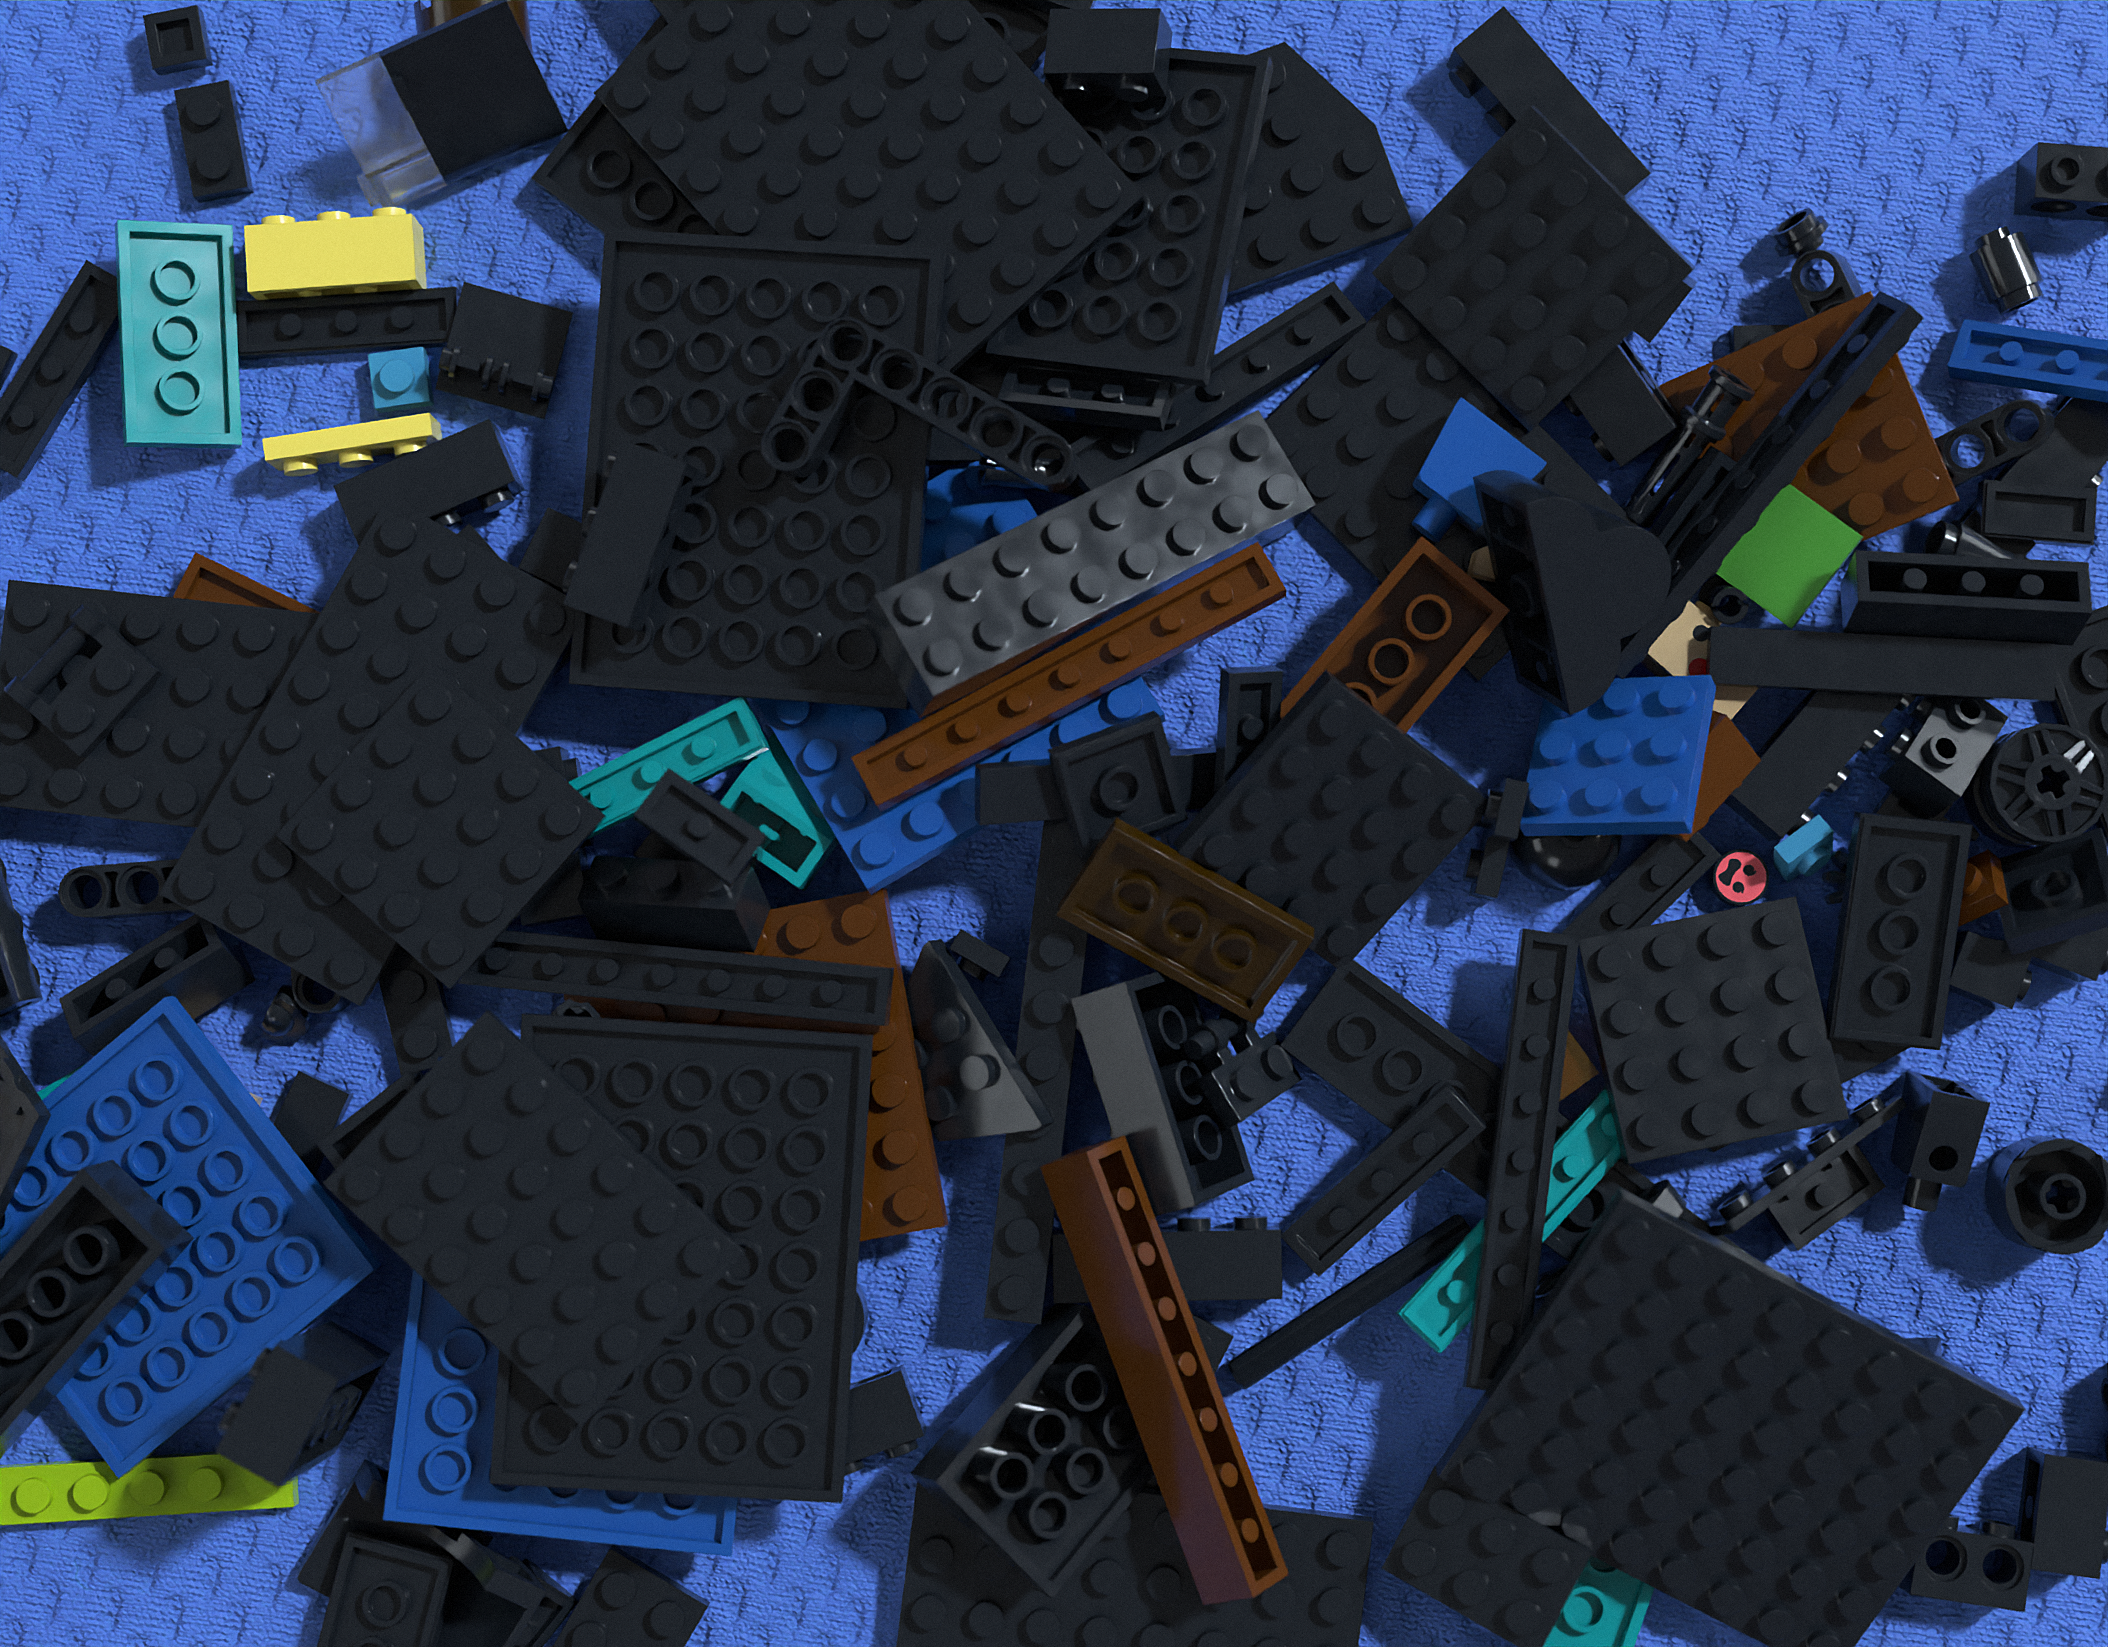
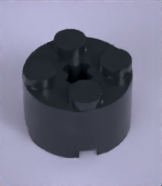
M2035 1136L2014 1142L1990 1161L1985 1183L1986 1205L1994 1224L2008 1240L2024 1247L2048 1253L2069 1255L2092 1248L2105 1236L2103 1234L2108 1228V1162L2091 1148L2074 1140ZM2051 1185L2056 1186L2058 1195L2051 1197L2048 1204L2046 1193L2051 1191Z

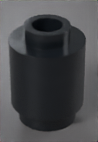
M2006 226L1975 240L1978 250L1971 253L1969 258L1989 304L1996 303L2000 315L2024 307L2044 296L2039 286L2043 282V278L2023 232L2010 234Z

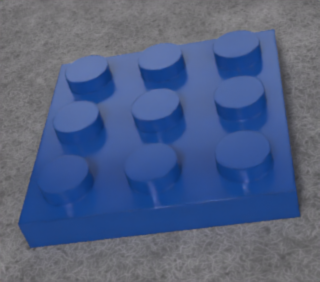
M1711 675L1624 678V680L1622 678H1615L1599 700L1586 709L1569 715L1543 698L1526 781L1529 783L1520 823V829L1524 836L1691 834L1716 693V685Z

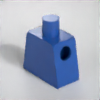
M1461 397L1450 412L1412 484L1416 490L1429 500L1411 523L1420 533L1436 543L1442 539L1456 520L1475 533L1483 525L1473 477L1494 470H1509L1533 480L1547 462Z

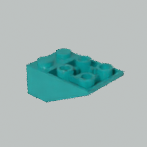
M773 733L767 740L770 749L756 755L750 761L720 804L766 835L761 862L799 889L805 891L839 841L776 735Z

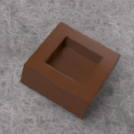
M1989 849L1967 859L1958 927L2008 904L2001 860Z

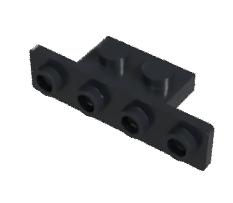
M1875 1095L1865 1100L1850 1111L1849 1114L1854 1121L1843 1129L1837 1131L1834 1126L1830 1127L1808 1141L1806 1147L1810 1152L1796 1163H1793L1788 1158L1762 1175V1179L1766 1184L1752 1195H1749L1744 1190L1721 1204L1717 1208L1721 1217L1708 1227L1714 1236L1732 1234L1763 1212L1789 1251H1799L1886 1187L1856 1143L1908 1105L1901 1096L1881 1100L1878 1095Z

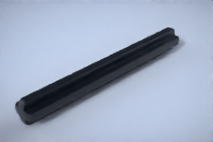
M1453 1215L1231 1360L1228 1364L1231 1375L1242 1389H1248L1444 1261L1472 1229L1461 1215Z

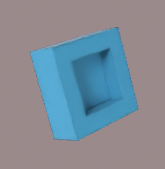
M423 346L368 354L374 408L379 413L434 405L428 354Z
M1818 814L1774 847V868L1788 883L1801 873L1805 877L1813 875L1832 856L1830 852L1833 850L1834 831Z

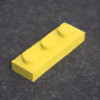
M430 413L264 438L262 442L266 462L279 471L284 470V475L305 476L318 472V465L339 462L340 467L354 468L372 464L374 462L373 456L394 453L395 458H399L441 440L442 432L440 423Z

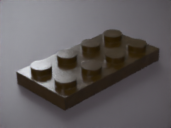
M1117 817L1059 902L1056 913L1060 918L1253 1024L1314 940V927L1203 865L1184 857L1178 851Z

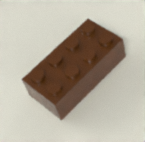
M1421 537L1281 702L1280 721L1319 676L1327 670L1407 733L1510 609L1425 538Z

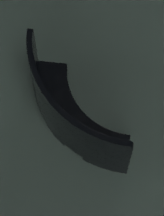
M365 1459L297 1571L299 1582L330 1598L345 1537L349 1531H358L454 1557L459 1560V1565L438 1647H514L546 1593L540 1581L517 1557L510 1556V1558H507L490 1550L488 1545L493 1537L486 1531L383 1520L389 1471Z

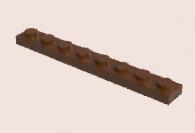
M1256 542L852 756L851 759L876 806L882 812L1286 597V588L1259 542Z

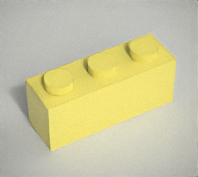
M378 208L372 211V216L356 218H351V215L346 212L329 211L317 214V220L295 222V218L290 216L274 215L262 218L259 225L244 226L248 293L256 300L427 289L423 227L412 213L406 214V210L402 208Z

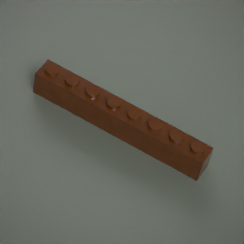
M1125 1135L1078 1149L1040 1166L1202 1603L1203 1605L1253 1598L1289 1575Z

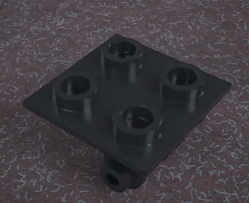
M464 282L448 343L443 348L438 367L440 372L435 389L545 419L573 312Z

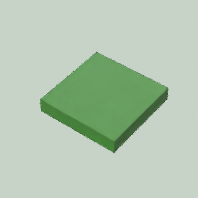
M1789 484L1777 494L1762 512L1755 527L1744 534L1727 554L1716 574L1735 588L1741 590L1747 597L1793 629L1857 547L1863 536Z

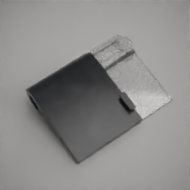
M494 0L315 80L322 97L364 172L357 176V180L371 207L377 204H381L383 208L401 207L569 131L507 0Z

